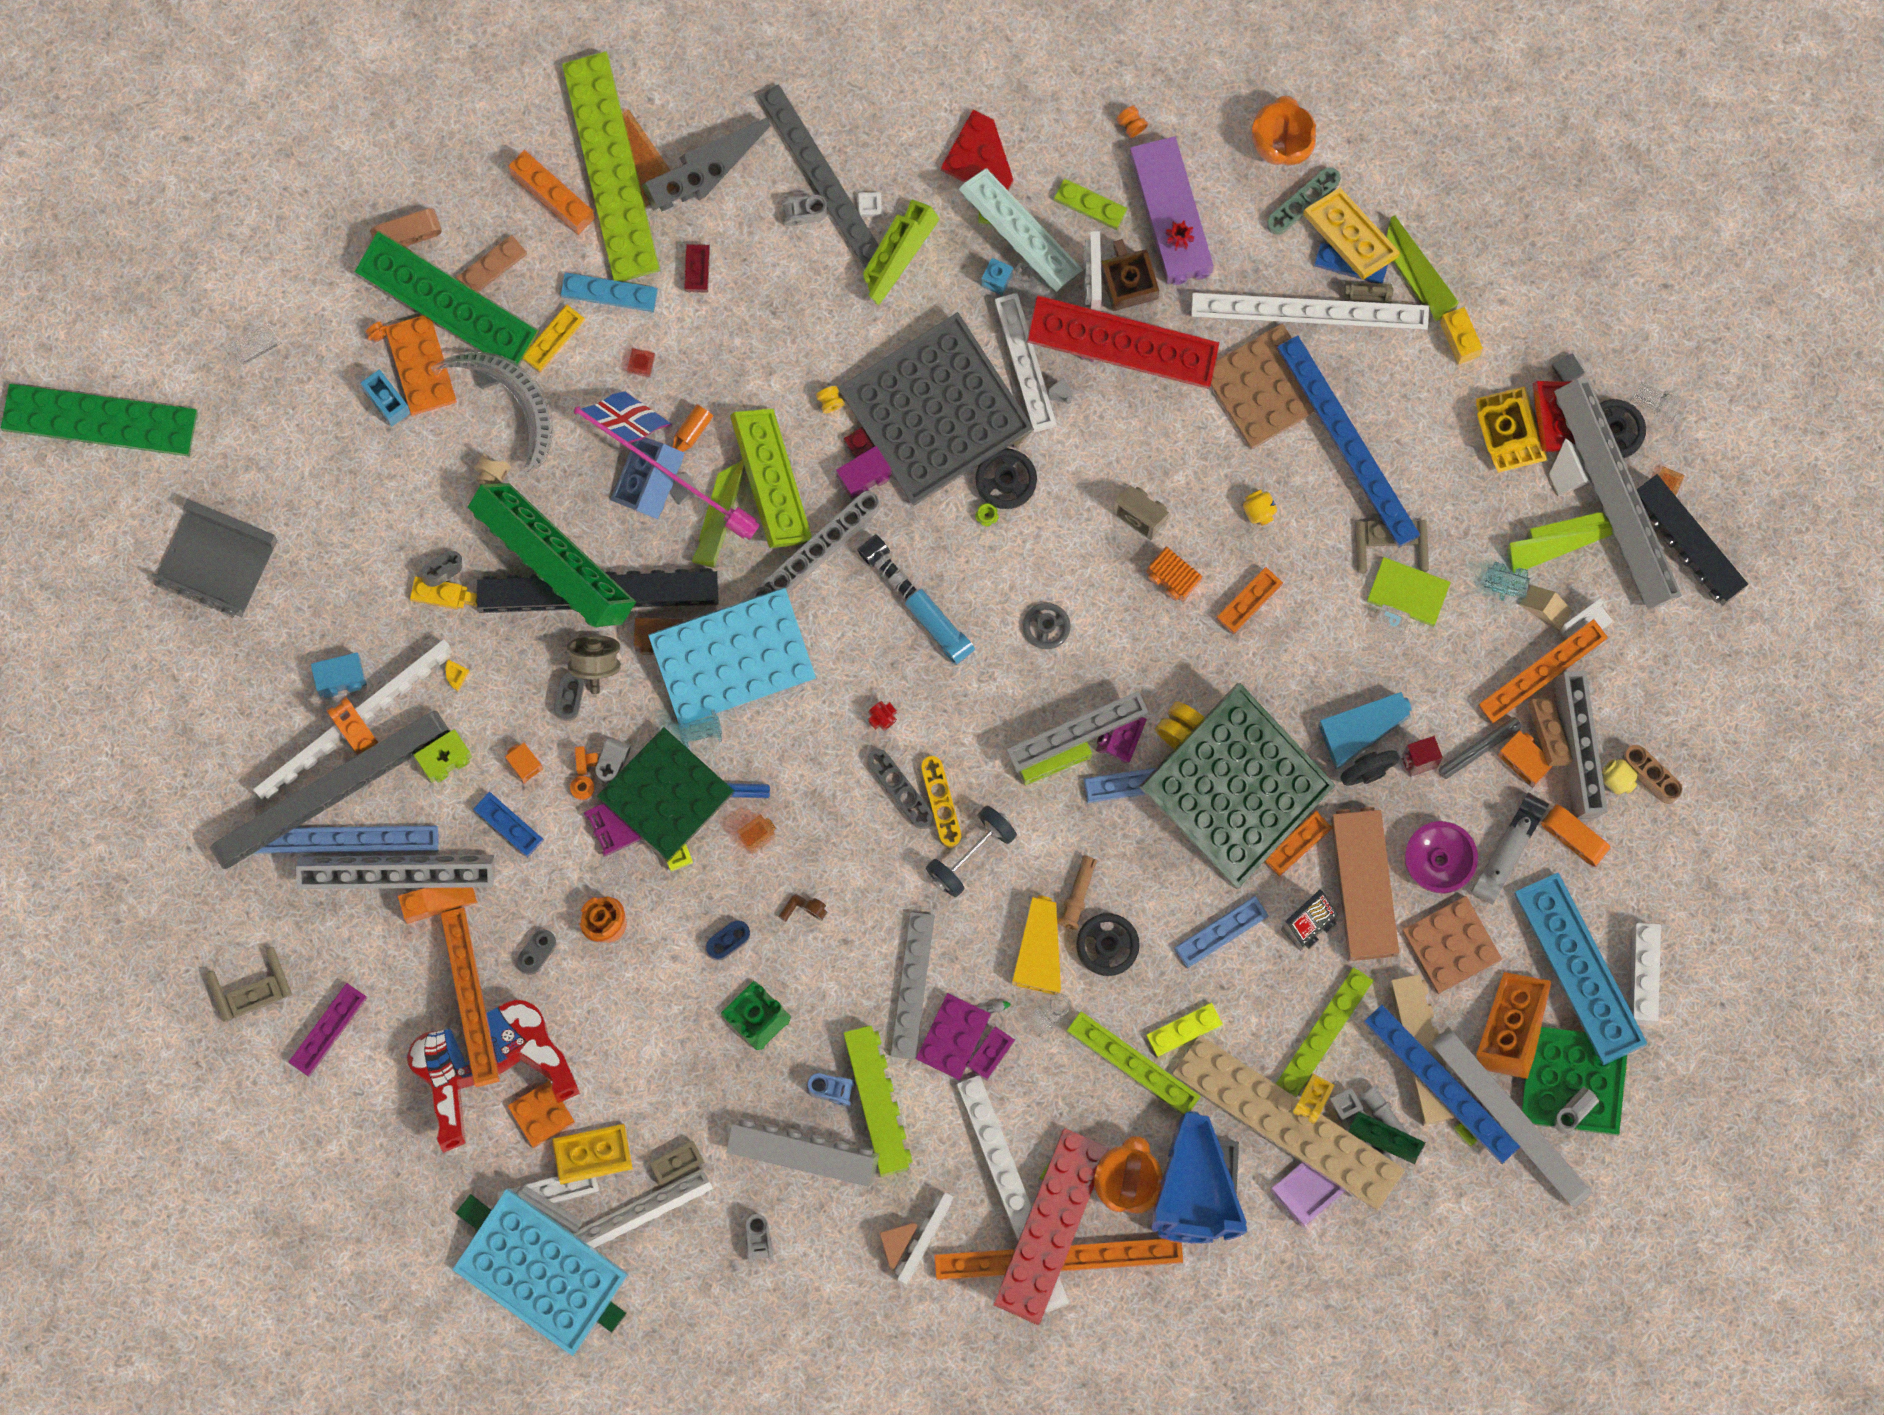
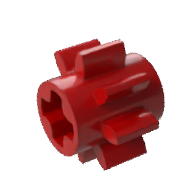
M1185 220L1178 224L1173 221L1172 229H1166L1165 234L1171 236L1167 239V245L1172 243L1175 246V251L1181 247L1187 250V242H1194L1195 237L1189 235L1193 232V226L1188 228L1185 225Z
M880 701L868 711L871 715L868 718V722L875 730L880 727L885 731L897 721L894 716L897 714V710L891 702L885 705Z

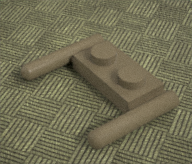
M1412 520L1420 536L1404 546L1418 545L1419 569L1427 572L1429 570L1427 521ZM1359 521L1355 523L1357 570L1361 574L1367 572L1366 546H1397L1382 521Z
M268 947L265 950L274 976L230 992L225 996L215 972L208 971L206 973V978L223 1022H228L233 1018H238L278 1002L283 998L292 996L274 947Z

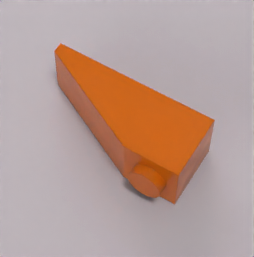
M473 887L423 888L398 896L407 924L477 903Z

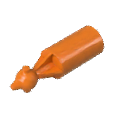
M696 404L676 432L673 448L684 452L693 447L714 415Z

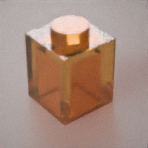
M760 814L739 829L737 834L750 853L754 854L776 838L774 832L776 827L768 817L764 819Z

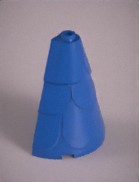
M1190 1111L1186 1112L1179 1120L1168 1153L1169 1160L1161 1180L1162 1186L1152 1214L1153 1232L1158 1231V1236L1181 1243H1213V1239L1217 1240L1219 1237H1223L1226 1241L1247 1233V1221L1234 1190V1183L1223 1159L1224 1153L1209 1116L1199 1115L1198 1112Z

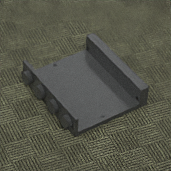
M187 499L183 507L186 514L158 573H152L151 577L156 582L155 585L163 590L174 589L178 591L177 594L185 599L190 600L193 597L200 600L199 604L212 609L215 606L222 609L221 613L233 618L237 615L242 618L278 540L272 533Z

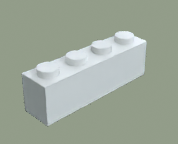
M1636 923L1632 928L1630 1010L1638 1025L1654 1026L1658 1022L1660 924Z

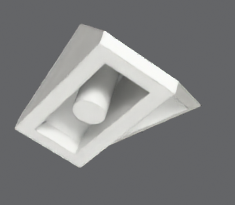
M1565 439L1549 473L1550 480L1558 496L1593 483L1590 474L1587 473L1584 467L1585 462L1581 453L1577 450L1575 444Z

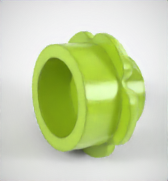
M982 504L978 507L975 518L978 522H981L982 526H991L992 523L995 524L999 519L998 509L991 504Z

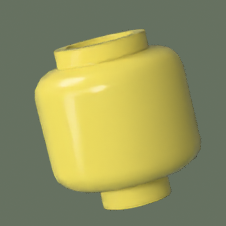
M1612 759L1602 769L1603 783L1617 795L1624 792L1629 794L1637 786L1635 782L1638 776L1637 772L1623 759Z

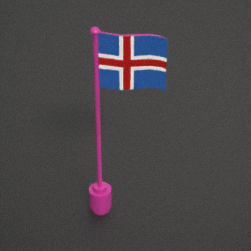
M626 391L612 394L595 405L585 408L580 406L574 408L575 415L578 413L726 515L723 519L727 522L725 527L742 539L745 537L750 541L760 526L756 522V518L740 507H737L736 510L731 508L727 511L630 444L647 437L658 429L669 427L672 423Z

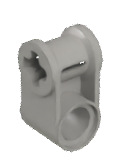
M820 195L789 197L782 200V206L785 207L786 219H784V224L786 226L820 222L828 215L826 201ZM814 205H820L823 207L818 212H813L811 210V208Z
M609 737L606 739L596 766V776L599 784L606 787L621 772L629 756L631 745ZM608 769L611 770V774H608L606 777L603 776V772H607Z
M760 1214L751 1215L746 1221L749 1263L766 1258L774 1260L767 1219ZM760 1219L764 1222V1228L761 1232L756 1233L750 1229V1224L753 1220ZM766 1249L765 1251L754 1252L755 1250Z

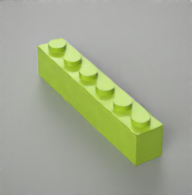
M870 1025L844 1032V1039L874 1153L879 1154L877 1165L880 1177L908 1171L909 1164L913 1163L910 1149H904L902 1140L907 1138L904 1126H898L896 1116H900L897 1101L892 1102L890 1093L894 1092L891 1077L886 1078L884 1069H887L888 1066L885 1054L880 1055L878 1045H882L879 1031H873V1027Z

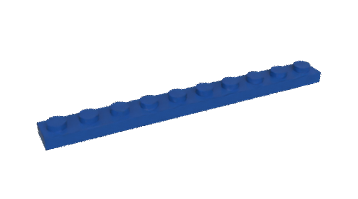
M1297 335L1279 345L1277 350L1398 548L1418 538L1420 533L1300 337Z

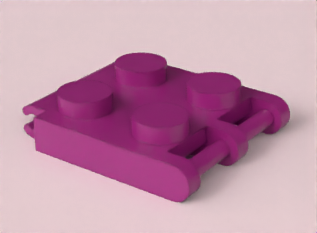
M600 804L583 813L585 818L589 819L594 829V832H592L594 837H597L601 844L603 857L643 840L604 804ZM593 815H595L601 828L598 829L597 824L593 818ZM603 834H604V836H605V838H606V840H607V843H608V845H609V848H607V846H606V844H605V841H604V839H603V837H602Z

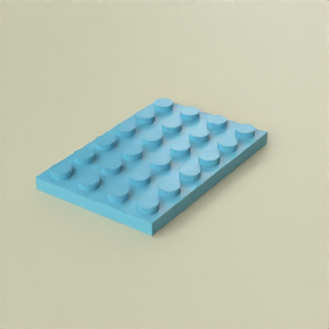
M785 587L648 634L679 726L816 679Z
M510 1188L504 1191L453 1268V1271L571 1356L576 1354L629 1275V1273L531 1203L519 1197Z

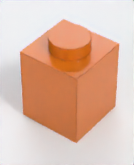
M525 743L521 745L515 744L507 751L505 756L507 763L524 784L543 770L541 763Z

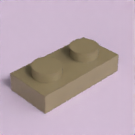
M692 1140L649 1164L662 1186L705 1162Z

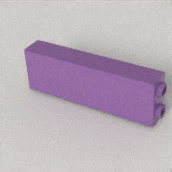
M1176 136L1130 147L1129 156L1166 283L1181 285L1187 282V279L1196 277L1197 280L1209 277L1210 273L1213 272L1214 265ZM1185 220V225L1188 228L1193 226V232L1189 235L1195 237L1194 242H1187V250L1181 247L1175 251V246L1172 243L1168 245L1166 243L1167 239L1171 237L1165 234L1166 229H1172L1173 221L1178 224Z

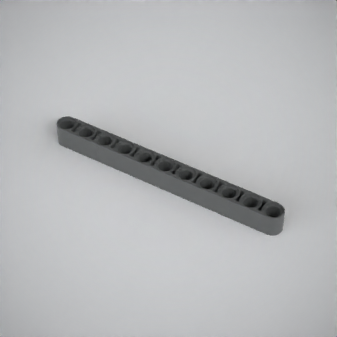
M438 711L427 713L220 838L211 845L210 850L222 869L234 866L414 757V754L449 733V728Z

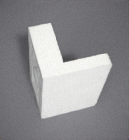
M1601 598L1563 625L1560 633L1565 640L1593 619H1595L1602 630L1612 624L1613 620L1602 608L1604 601Z

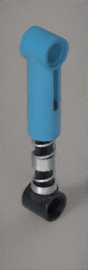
M877 534L857 549L862 559L870 567L875 566L878 570H881L883 576L889 579L888 582L892 587L897 589V593L903 595V600H906L905 606L938 642L946 656L955 665H958L975 651L970 640L957 630L923 589L917 590L914 587V583L911 584L907 574L903 570L900 571L901 568L898 569L893 563L894 560L891 561L892 557L889 555L890 550Z

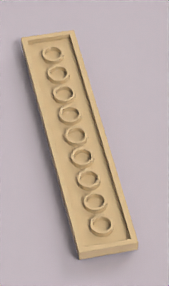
M1201 1035L1198 1036L1172 1074L1180 1082L1377 1212L1405 1172L1404 1168L1322 1114L1319 1115L1316 1123L1312 1124L1305 1116L1301 1114L1298 1116L1292 1113L1299 1099Z

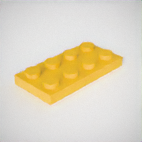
M1341 187L1304 209L1303 215L1362 280L1399 258L1400 252Z

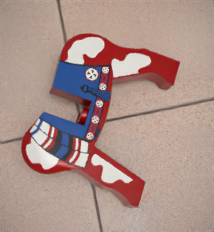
M512 1000L487 1012L499 1075L521 1060L553 1082L552 1092L557 1104L580 1094L563 1052L550 1040L544 1018L535 1005L524 1000ZM451 1029L423 1033L411 1044L407 1054V1063L411 1071L432 1088L434 1111L439 1123L436 1139L442 1152L445 1153L466 1144L461 1089L474 1086L475 1084L470 1060L465 1062Z

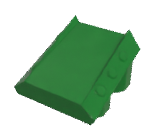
M753 981L721 1012V1016L755 1050L764 1049L767 1043L785 1026L789 1025L791 1016L784 1010L782 1005L776 999H773L756 981Z

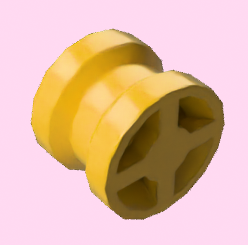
M837 386L827 387L816 394L817 401H820L822 404L821 410L824 414L831 413L844 406L843 399L838 396L839 390Z

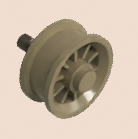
M602 635L583 636L570 641L567 644V653L571 656V661L568 663V672L578 678L590 679V693H600V679L613 676L621 669V663L617 659L620 643L614 638Z

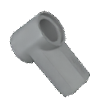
M1583 1086L1556 1115L1554 1126L1557 1131L1565 1134L1573 1131L1599 1102L1596 1095ZM1562 1115H1568L1572 1119L1571 1126L1562 1124L1560 1120Z

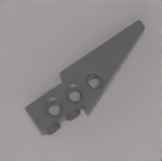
M766 117L682 155L679 158L683 166L642 184V188L653 211L660 208L661 212L674 207L673 202L680 198L682 203L695 197L694 192L698 200L705 198L771 126L768 118ZM709 165L717 167V176H712L709 173ZM689 174L696 176V186L689 184L687 180ZM668 183L676 187L675 195L667 192L666 187Z

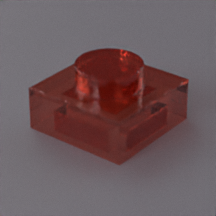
M632 348L627 373L651 378L656 354Z

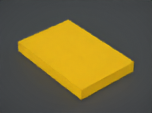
M625 1124L552 1139L560 1185L633 1169Z

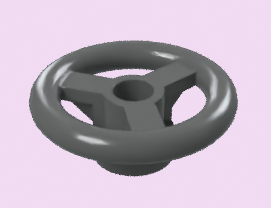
M1052 603L1035 605L1026 613L1023 620L1025 637L1032 645L1040 649H1053L1060 646L1066 641L1070 633L1071 624L1067 613L1061 607ZM1042 610H1051L1056 612L1060 616V618L1056 619L1055 616L1050 613H1044L1040 616L1037 612ZM1031 619L1037 623L1039 630L1042 632L1040 641L1031 633ZM1049 622L1051 627L1045 628L1042 624ZM1063 625V632L1060 637L1055 641L1047 642L1049 633L1053 632L1056 627Z

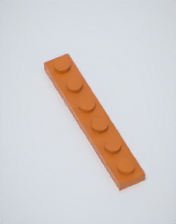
M1593 619L1478 704V706L1492 724L1607 640V635L1595 619Z

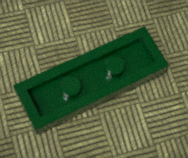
M1361 1112L1357 1113L1348 1130L1349 1133L1358 1139L1414 1165L1426 1142Z

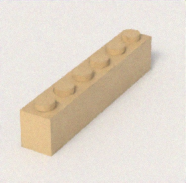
M1420 974L1391 980L1389 986L1398 1021L1444 1066L1445 1060L1430 1043L1439 1036L1437 1027L1433 1028L1431 1018H1434V1012L1431 1003L1427 1004L1425 995L1428 994V987L1426 981L1421 980ZM1410 1071L1423 1126L1452 1120L1454 1115Z

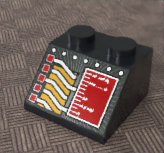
M1319 889L1284 922L1281 931L1300 951L1305 947L1310 949L1319 941L1317 936L1323 930L1325 933H1328L1337 924L1334 920L1338 914L1324 892Z

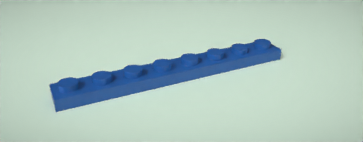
M1380 1005L1363 1022L1501 1165L1520 1148L1517 1142L1383 1005Z

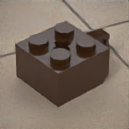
M1123 239L1114 241L1115 254L1111 255L1110 259L1101 261V274L1112 310L1117 311L1158 300L1160 290L1147 250L1127 251ZM1129 277L1130 280H1133V281H1132V282H1129V280H1126V278Z

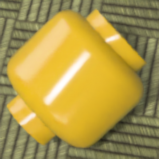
M1259 489L1245 496L1246 501L1243 503V508L1251 523L1256 524L1260 522L1261 526H1264L1274 520L1273 515L1277 513L1278 509L1269 492H1263L1262 489Z

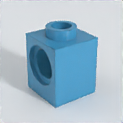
M991 258L982 276L981 287L1003 296L1013 276V267Z

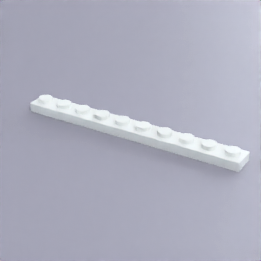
M1193 293L1191 317L1428 329L1429 306Z
M445 639L355 709L365 724L374 718V713L380 708L384 710L389 707L394 701L393 698L399 693L403 695L412 688L414 681L418 678L422 680L431 673L433 666L437 663L441 665L450 658L449 654L452 650ZM334 725L253 790L261 801L272 799L279 793L278 789L285 783L289 785L298 778L297 774L304 768L308 770L317 763L316 759L323 753L327 755L336 748V743L342 738L346 740L338 727Z
M979 1075L957 1083V1087L1018 1241L1032 1207ZM1059 1277L1045 1310L1046 1313L1069 1304Z

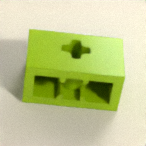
M453 729L414 754V757L430 782L437 781L439 783L445 780L453 769L457 768L459 770L468 765L472 755L457 731ZM442 754L448 757L449 760L447 762L441 760L440 756Z

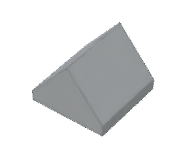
M1064 378L1049 389V400L1070 404L1072 401L1073 393Z
M687 473L676 475L697 489ZM673 481V487L670 492L679 505L696 496L677 481Z

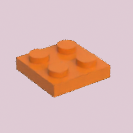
M550 1080L508 1105V1108L533 1148L575 1123L563 1102L557 1104Z

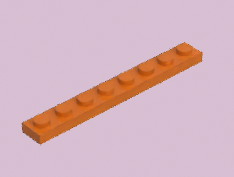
M463 907L441 913L474 1084L477 1088L500 1082L466 910Z

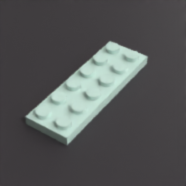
M987 168L959 188L965 198L980 211L981 215L997 229V232L1013 246L1016 252L1023 256L1031 268L1036 270L1056 292L1083 271Z

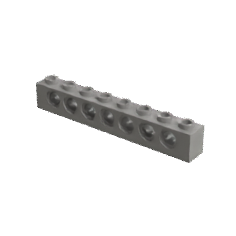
M494 855L299 857L296 865L297 889L493 887L495 861Z

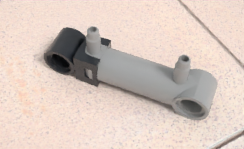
M1529 792L1527 793L1473 888L1472 894L1493 905L1547 810L1549 803Z

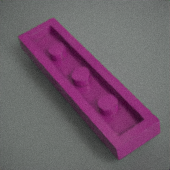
M346 983L288 1063L310 1077L364 1004L367 996Z

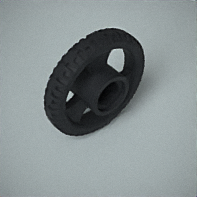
M1620 399L1602 401L1599 403L1602 411L1609 409L1611 412V416L1607 419L1608 425H1616L1621 430L1620 433L1612 432L1616 443L1622 441L1625 444L1626 449L1620 450L1622 457L1627 458L1633 455L1641 447L1646 436V423L1643 415L1633 404ZM1625 412L1629 413L1636 422V435L1628 432V421L1622 416Z
M1005 448L978 465L975 482L977 490L985 502L999 509H1012L1025 504L1032 497L1037 485V473L1032 461L1025 454L1014 449ZM1001 459L1003 465L996 469L994 478H985L986 468L993 461ZM1018 461L1024 465L1028 472V484L1018 482V471L1014 467ZM1002 475H1010L1013 480L1010 483H1003L1000 477ZM994 489L1002 493L1013 491L1016 494V498L1001 500L992 496L991 492Z
M1388 750L1378 754L1376 752L1366 754L1355 760V765L1349 767L1341 774V781L1346 786L1362 782L1364 784L1374 782L1385 776L1389 768L1398 764L1400 756L1395 750Z
M1103 913L1090 918L1084 923L1077 936L1076 949L1079 959L1088 970L1102 976H1115L1128 970L1135 962L1139 953V937L1136 929L1127 919L1117 914ZM1104 922L1118 924L1126 930V933L1119 937L1113 931L1103 932L1100 924ZM1086 936H1092L1096 939L1095 949L1099 956L1094 961L1088 957L1085 950ZM1105 939H1110L1114 942L1115 947L1112 950H1105L1101 946V942ZM1126 947L1130 949V953L1124 962L1110 967L1108 960L1117 955L1119 948Z

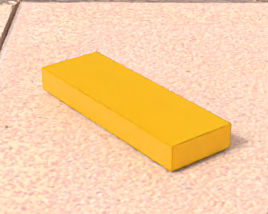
M566 304L533 342L523 360L541 373L583 324L585 318Z

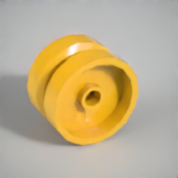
M1175 701L1167 712L1170 719L1162 718L1155 727V731L1164 742L1175 749L1199 724L1204 716L1190 706Z

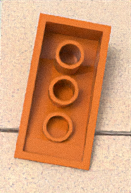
M1507 972L1503 973L1476 1054L1477 1060L1487 1071L1528 1078L1536 1052L1551 981Z

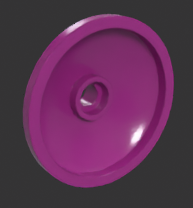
M1436 821L1423 825L1411 836L1405 850V864L1411 878L1423 889L1433 893H1451L1464 887L1473 877L1478 865V851L1474 840L1462 827L1451 822ZM1442 857L1444 863L1437 864L1435 858Z

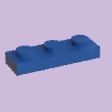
M1321 242L1314 267L1361 279L1331 245ZM1388 264L1365 278L1364 281L1383 284Z
M490 791L473 809L475 813L527 858L544 841L539 834Z

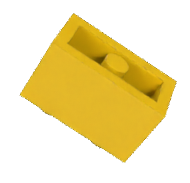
M1465 306L1443 314L1440 325L1457 364L1460 365L1480 357L1483 347Z

